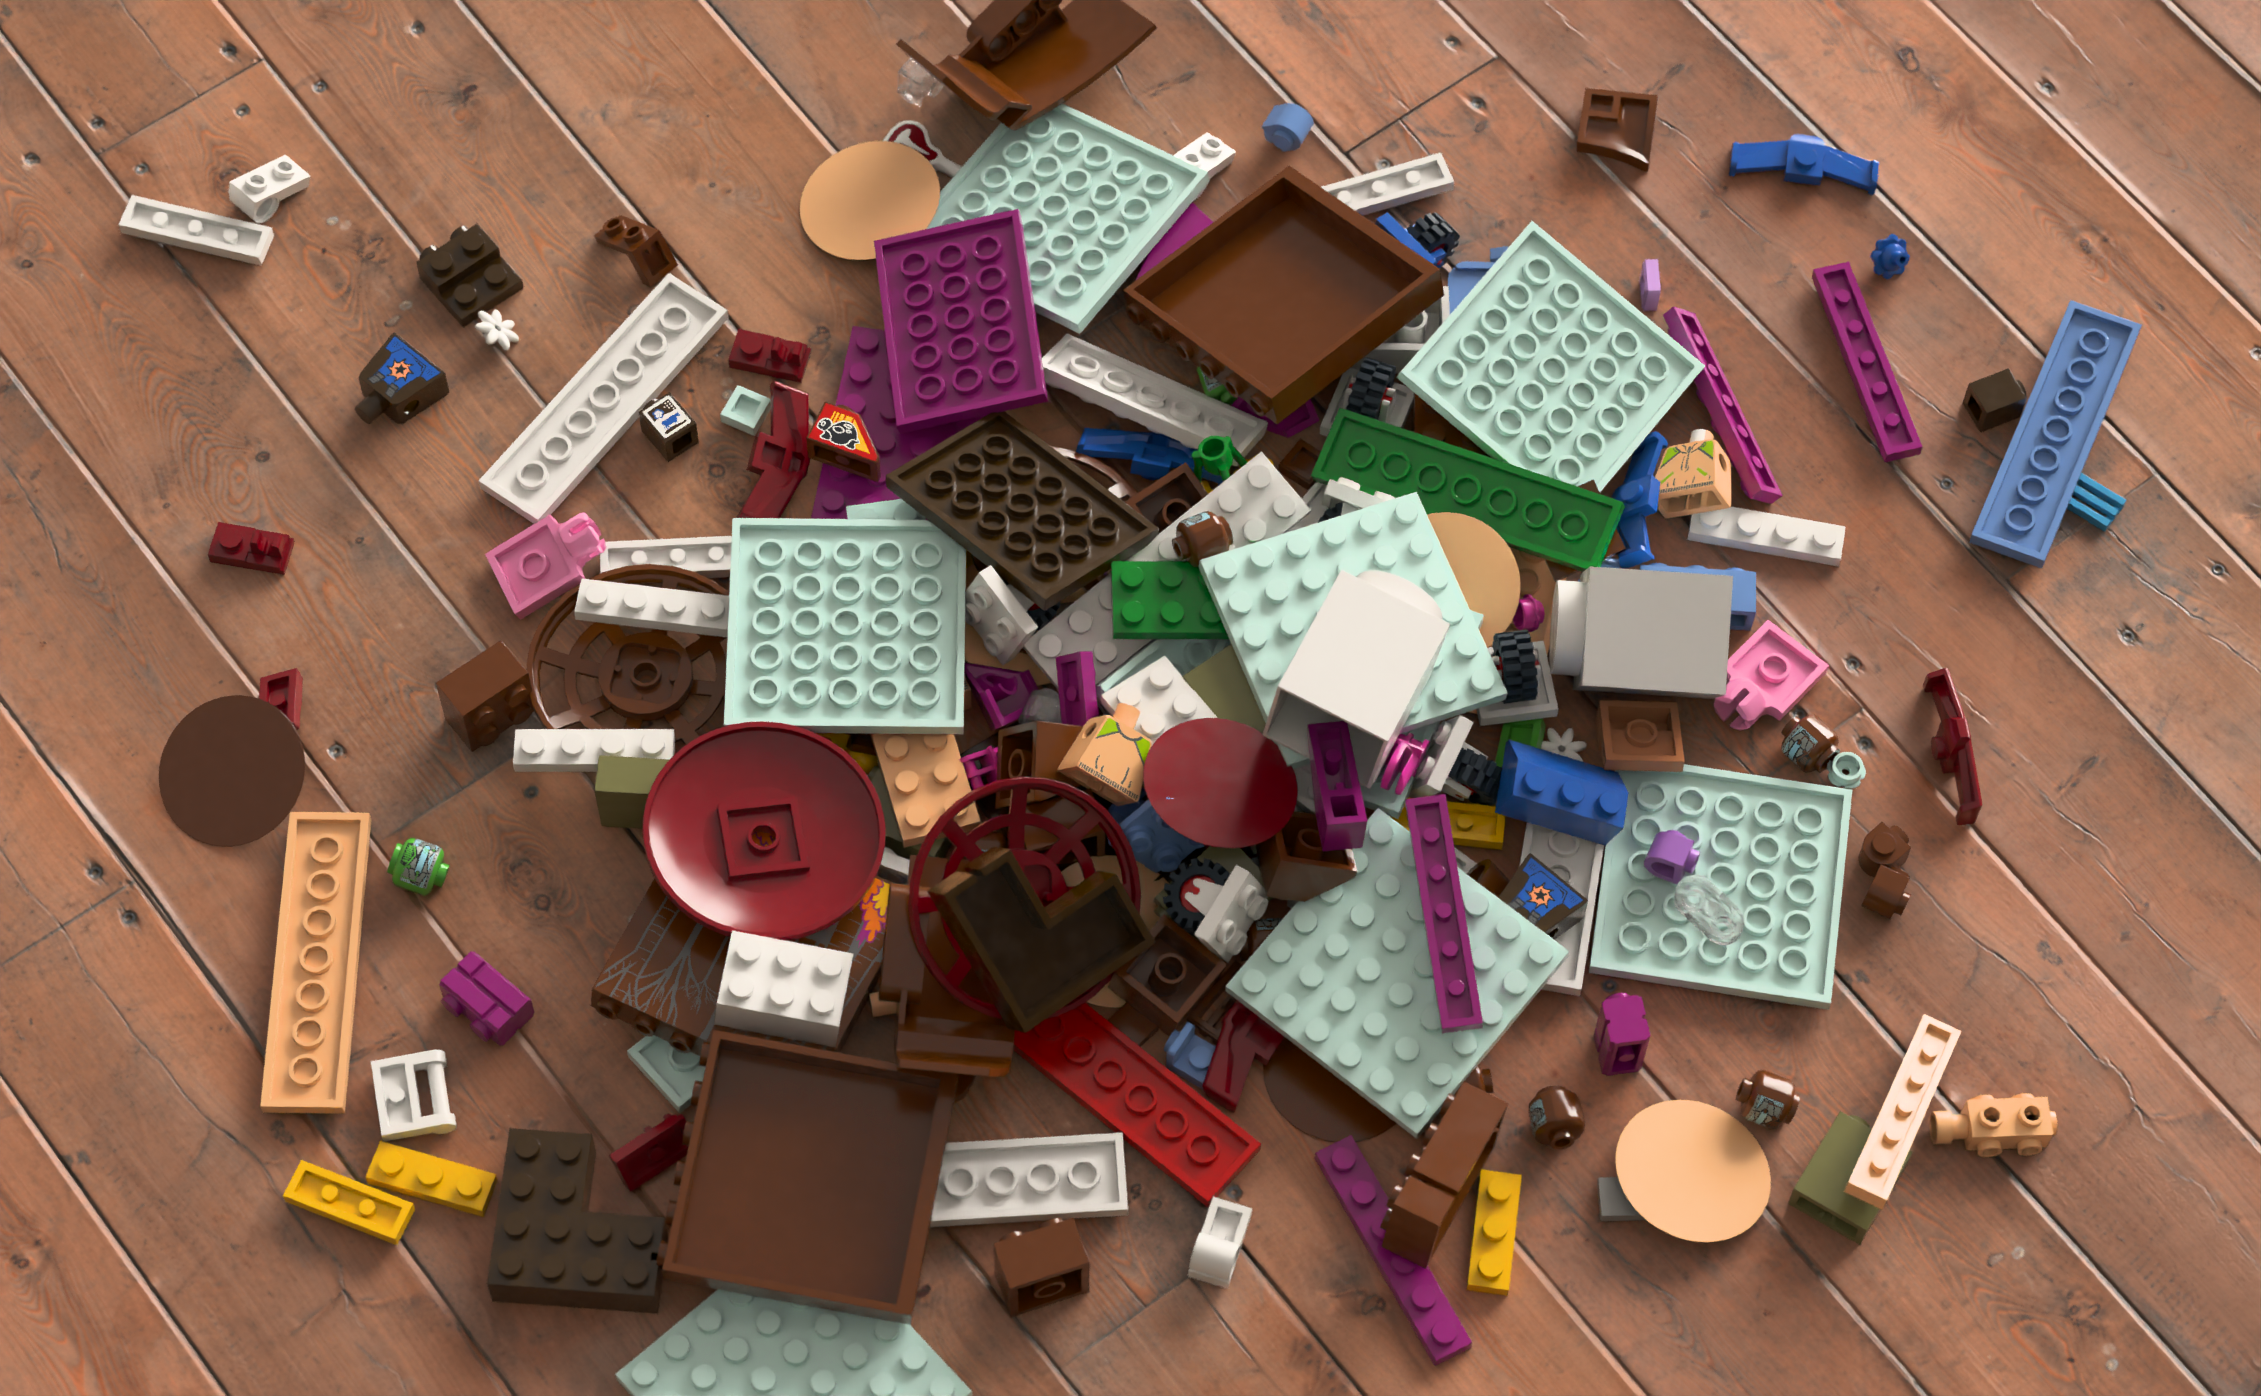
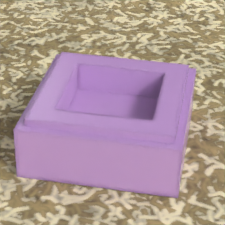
M1645 259L1639 279L1641 305L1644 311H1657L1661 292L1658 259Z

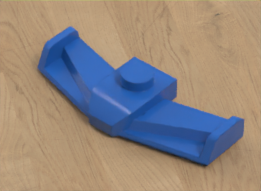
M1795 134L1789 140L1743 144L1733 142L1729 176H1735V173L1785 170L1784 181L1820 186L1822 175L1868 190V194L1874 195L1877 187L1879 162L1875 160L1869 161L1825 146L1824 141L1819 137Z
M1084 428L1076 448L1077 453L1090 457L1132 460L1130 473L1141 475L1148 480H1159L1170 473L1172 468L1176 469L1185 462L1194 473L1192 453L1198 451V449L1185 447L1180 441L1164 434ZM1203 467L1202 478L1216 482L1218 486L1223 483L1221 475H1213Z
M1657 431L1649 433L1633 452L1623 485L1616 488L1611 496L1613 499L1622 501L1625 505L1616 527L1626 548L1625 551L1618 553L1621 569H1628L1654 559V555L1650 550L1645 516L1657 512L1660 482L1653 476L1661 450L1667 448L1668 445L1667 440Z

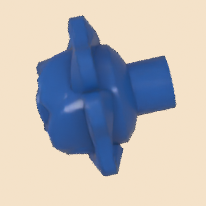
M1891 234L1886 239L1876 242V249L1870 255L1874 262L1875 274H1882V277L1888 280L1895 274H1902L1904 272V266L1907 265L1910 259L1906 251V240L1898 239L1897 235Z

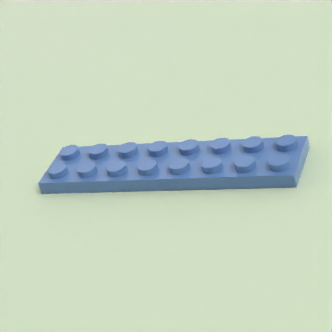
M2070 300L1971 534L1969 543L2043 568L2138 338L2141 324Z

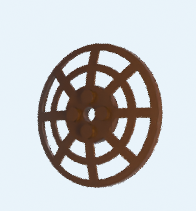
M643 564L625 566L605 571L589 578L590 580L624 584L662 583L661 588L677 590L678 586L695 592L729 596V592L713 580L694 571L668 565ZM580 584L565 593L549 609L534 634L526 664V671L529 674L532 692L529 693L532 706L544 729H564L577 723H581L586 729H605L595 722L592 717L612 709L617 714L627 718L624 729H641L643 721L665 718L672 729H674L675 743L682 740L687 745L689 742L700 737L696 731L711 719L720 706L723 697H725L727 660L720 642L727 637L697 634L700 638L684 649L676 640L667 636L668 630L652 629L651 632L625 636L617 624L595 622L580 635L568 655L546 647L560 623L575 609ZM605 633L612 646L603 656L601 663L582 659L590 644L599 635ZM710 650L716 666V681L694 680L691 663ZM542 663L565 670L564 690L571 710L549 716L545 709L540 687ZM644 670H650L657 674L655 679L648 683H641L635 678L638 673ZM577 674L599 679L602 696L582 705L577 693ZM689 695L710 696L711 698L703 711L690 723L687 722L678 710L688 699Z

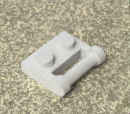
M429 1050L371 1061L380 1129L384 1142L429 1133L446 1134L456 1129L455 1115L450 1113L443 1069L447 1066L444 1051ZM426 1070L428 1073L434 1112L433 1115L423 1117L415 1071Z

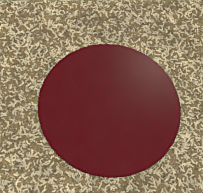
M1201 718L1178 724L1167 730L1155 741L1144 763V787L1156 813L1176 832L1204 845L1218 848H1242L1264 842L1277 834L1287 824L1297 804L1298 785L1292 765L1287 766L1278 745L1271 739L1263 736V733L1237 721L1221 718Z

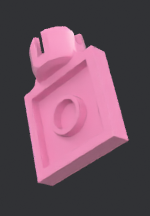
M583 512L559 524L554 517L548 515L485 555L514 614L521 620L580 584L581 578L585 579L582 568L586 562L603 553L607 547L604 538L599 541L601 532L595 522Z
M1767 620L1728 659L1726 695L1715 698V711L1723 722L1737 711L1740 715L1730 724L1731 728L1737 730L1750 728L1762 715L1766 714L1780 721L1826 674L1829 665L1771 621Z

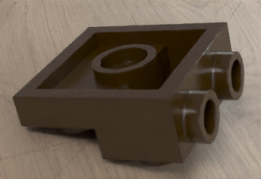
M478 224L470 228L467 226L458 227L451 234L449 242L439 248L435 245L427 247L421 253L419 261L416 262L422 282L462 327L479 318V311L488 312L524 288L522 279L500 256L499 247Z

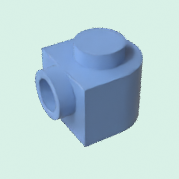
M1286 103L1274 106L1261 128L1264 130V135L1268 142L1286 152L1296 150L1301 146L1314 121L1310 113L1301 106Z

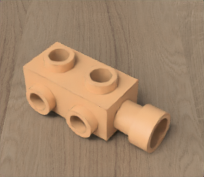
M2027 1093L2002 1099H1994L1991 1095L1975 1096L1966 1101L1960 1115H1952L1950 1111H1932L1929 1124L1933 1144H1951L1953 1139H1964L1966 1150H1977L1978 1155L1981 1157L1997 1156L2002 1153V1149H2017L2018 1154L2023 1156L2035 1155L2043 1150L2042 1148H2046L2051 1138L2057 1133L2056 1114L2054 1111L2049 1110L2048 1098L2034 1097L2032 1094ZM1986 1119H1996V1122H1990Z

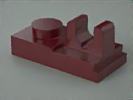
M738 329L728 359L729 368L802 383L811 355V348H808L807 344L798 341L794 342L775 336Z
M218 522L208 557L212 563L285 575L295 541L294 538H290L287 534Z
M294 668L261 677L259 699L278 708L291 721L296 730L300 729L303 677L299 670Z
M669 1113L664 1115V1121L653 1128L647 1126L644 1129V1133L609 1155L622 1183L630 1192L687 1155L689 1146L682 1145L686 1119L682 1114L678 1116Z

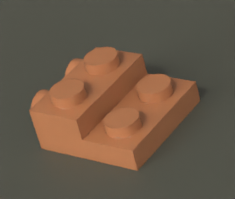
M1599 700L1595 722L1598 750H1602L1604 770L1683 772L1685 760L1677 702Z

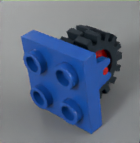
M1388 212L1377 218L1375 225L1438 268L1448 262L1446 260L1447 257L1454 254L1455 250L1453 248L1459 244L1458 239H1460V235L1435 212L1432 215L1430 213L1426 214L1424 219L1420 217L1416 220L1415 225H1410L1407 229H1404Z

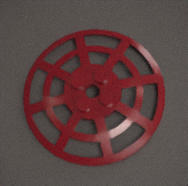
M1015 777L997 780L976 788L957 800L939 817L926 835L915 859L909 885L908 908L911 931L918 952L930 974L947 993L963 1005L981 1014L1002 1019L994 1004L986 1003L969 995L958 987L972 967L941 914L940 918L945 935L955 952L959 955L947 974L937 965L927 947L920 924L919 913L937 912L938 909L930 896H919V885L924 864L933 843L940 833L943 832L956 847L944 868L942 882L956 872L963 857L971 862L984 853L975 844L979 839L992 831L1008 826V849L1013 853L1041 903L1046 907L1075 887L1066 886L1064 877L1056 866L1070 850L1080 865L1084 880L1096 872L1093 861L1080 840L1098 824L1115 850L1121 869L1122 885L1140 914L1141 886L1139 869L1132 847L1121 826L1107 809L1091 796L1069 784L1047 778ZM1028 789L1059 795L1078 805L1085 813L1069 829L1048 817L1026 813ZM1011 790L1009 814L987 820L972 829L968 834L953 819L963 809L977 800L997 792ZM1025 825L1041 828L1059 839L1044 854L1025 850ZM1114 972L1047 1019L1074 1010L1093 998L1111 980Z

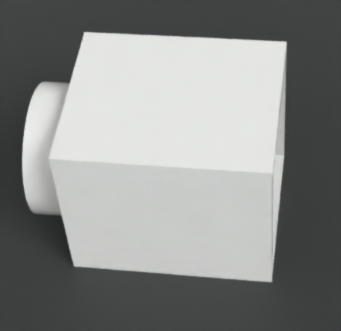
M1589 567L1580 574V582L1557 580L1554 589L1550 628V674L1574 676L1573 690L1714 699L1726 695L1733 576Z
M1341 570L1277 687L1263 736L1310 759L1307 724L1345 721L1348 723L1359 782L1361 785L1371 789L1433 671L1450 627V623L1442 620V612L1437 603L1420 587L1400 576L1388 572L1370 570L1364 571L1355 577Z

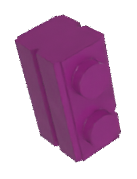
M470 951L458 963L457 967L453 968L439 983L443 996L441 999L443 1006L455 1017H459L461 1014L467 1017L472 1022L470 1027L473 1032L485 1042L491 1038L499 1046H503L516 1034L518 1029H521L533 1017L534 1009L531 999L474 951Z
M1616 993L1608 996L1601 1004L1594 1031L1596 1050L1599 1052L1598 1059L1601 1073L1606 1076L1638 1072L1642 1068L1651 1036L1647 1019H1644L1646 1013L1643 999L1638 995L1630 996L1628 993Z

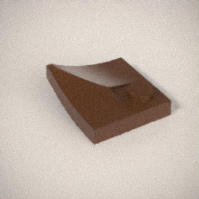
M1585 88L1576 152L1604 156L1624 162L1642 171H1649L1658 95Z

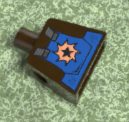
M394 332L358 377L361 391L365 398L355 406V411L367 424H371L382 413H385L397 424H404L450 393L446 374Z
M1531 853L1524 859L1498 897L1554 940L1584 918L1588 900Z

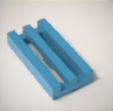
M2081 473L2073 495L2107 516L2105 518L2074 498H2071L2067 509L2105 532L2125 506L2127 500Z

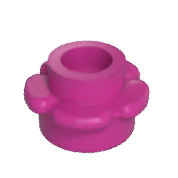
M1525 594L1522 599H1519V604L1513 618L1515 627L1518 630L1526 629L1528 632L1537 630L1545 617L1542 603L1532 598L1531 594Z

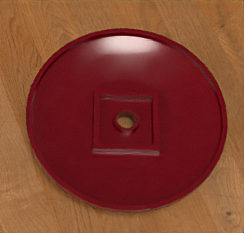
M763 721L744 722L715 729L701 735L680 749L665 764L651 786L644 809L642 830L646 859L656 882L668 899L685 915L705 928L731 937L732 931L784 941L806 937L830 927L850 913L861 902L878 874L883 858L886 832L884 813L875 787L864 770L847 752L830 740L807 729L778 722ZM765 832L773 837L774 842L769 846H759L752 840V837L756 833Z

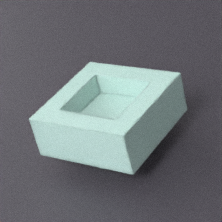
M737 385L720 414L721 422L755 436L771 410V399Z

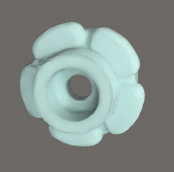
M1852 752L1839 753L1835 756L1833 762L1830 760L1827 765V770L1829 771L1828 779L1836 787L1842 786L1845 789H1854L1860 785V780L1865 778L1866 770L1863 762L1858 755ZM1842 770H1848L1849 774H1844Z

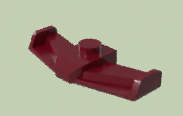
M775 380L770 384L771 435L759 432L754 438L746 470L756 473L760 477L736 518H780L801 480L807 476L811 458H808L806 441L809 433V393Z
M1943 668L1927 674L1923 683L1924 691L1932 693L1941 720L1936 736L1931 739V749L1934 759L1940 760L1943 774H1955L1960 803L1956 815L1957 825L1974 824L1982 808V798L1971 734L1949 669Z
M1241 1002L1233 1003L1222 1019V1030L1202 1085L1210 1099L1233 1113L1237 1108L1253 1058L1267 1065L1285 1036Z

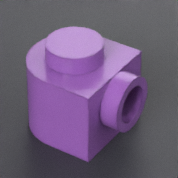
M1668 830L1666 832H1659L1655 835L1647 853L1644 866L1654 876L1680 886L1685 872L1690 874L1694 872L1700 851L1693 849L1694 840L1688 839L1678 831Z

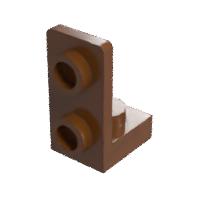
M620 215L609 219L603 225V229L594 235L597 243L626 254L642 283L649 287H652L678 266L660 230Z

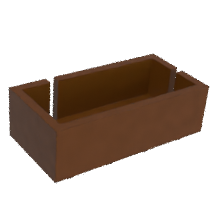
M1463 1082L1456 1095L1448 1094L1439 1112V1115L1442 1117L1437 1125L1432 1123L1428 1128L1422 1141L1423 1150L1420 1155L1414 1153L1404 1173V1176L1407 1178L1402 1186L1396 1184L1388 1199L1386 1207L1389 1209L1380 1226L1381 1229L1386 1231L1381 1247L1425 1269L1427 1268L1496 1145L1501 1129L1500 1126L1507 1110V1102L1466 1082Z

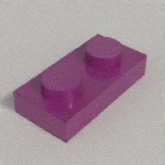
M1079 651L1055 657L1062 724L1084 726L1089 719L1099 717L1092 651Z

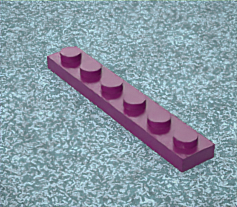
M1844 262L1814 269L1812 280L1884 463L1920 455L1923 446L1850 263Z
M1673 306L1663 314L1669 327L1667 330L1668 335L1705 365L1694 379L1698 388L1696 389V394L1699 400L1707 407L1712 417V428L1723 440L1727 449L1725 453L1741 478L1740 486L1743 492L1750 499L1769 504L1774 503L1783 495L1696 314Z
M1446 794L1405 799L1441 1031L1444 1034L1483 1028V1019Z
M1352 1135L1315 1152L1317 1164L1434 1366L1471 1349L1472 1341L1429 1267L1427 1266L1425 1269L1381 1247L1386 1231L1381 1229L1380 1226L1389 1209L1386 1207L1388 1197Z

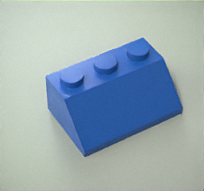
M1509 739L1505 745L1495 813L1606 845L1624 829L1629 793L1618 772L1604 770V768Z

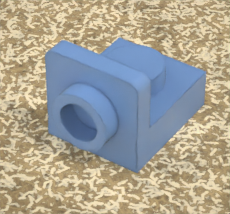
M1187 1022L1181 1032L1173 1031L1164 1046V1051L1167 1052L1166 1068L1204 1090L1202 1085L1216 1046L1195 1035V1025Z

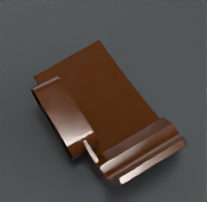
M994 0L969 25L966 37L970 44L959 55L949 54L943 61L933 65L903 40L898 41L896 45L909 58L974 110L992 121L998 119L1011 130H1017L1050 112L1092 84L1138 47L1157 27L1122 0H1072L1062 10L1059 8V5L1063 0Z
M910 855L907 885L890 883L878 995L879 1001L897 1002L894 1036L896 1065L899 1068L988 1077L1006 1076L1011 1071L1015 1030L1008 1029L1003 1019L981 1014L963 1005L947 993L930 974L918 952L911 931L908 908L910 879L917 856ZM926 858L919 885V896H929L927 891L941 882L948 858ZM961 860L956 871L967 873L964 866L970 862L968 860ZM940 912L919 913L920 924L927 947L937 965L947 974L959 955L955 952L945 935ZM970 968L958 987L969 995L986 1003L993 1004L973 968Z

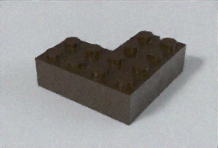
M990 848L964 866L967 873L956 871L927 891L1008 1029L1023 1033L1034 1028L1156 943L1117 874L1097 871L1044 907L1010 849Z
M509 1129L487 1286L493 1302L658 1314L663 1279L661 1270L663 1266L656 1265L661 1240H668L665 1218L588 1212L596 1159V1149L592 1134Z

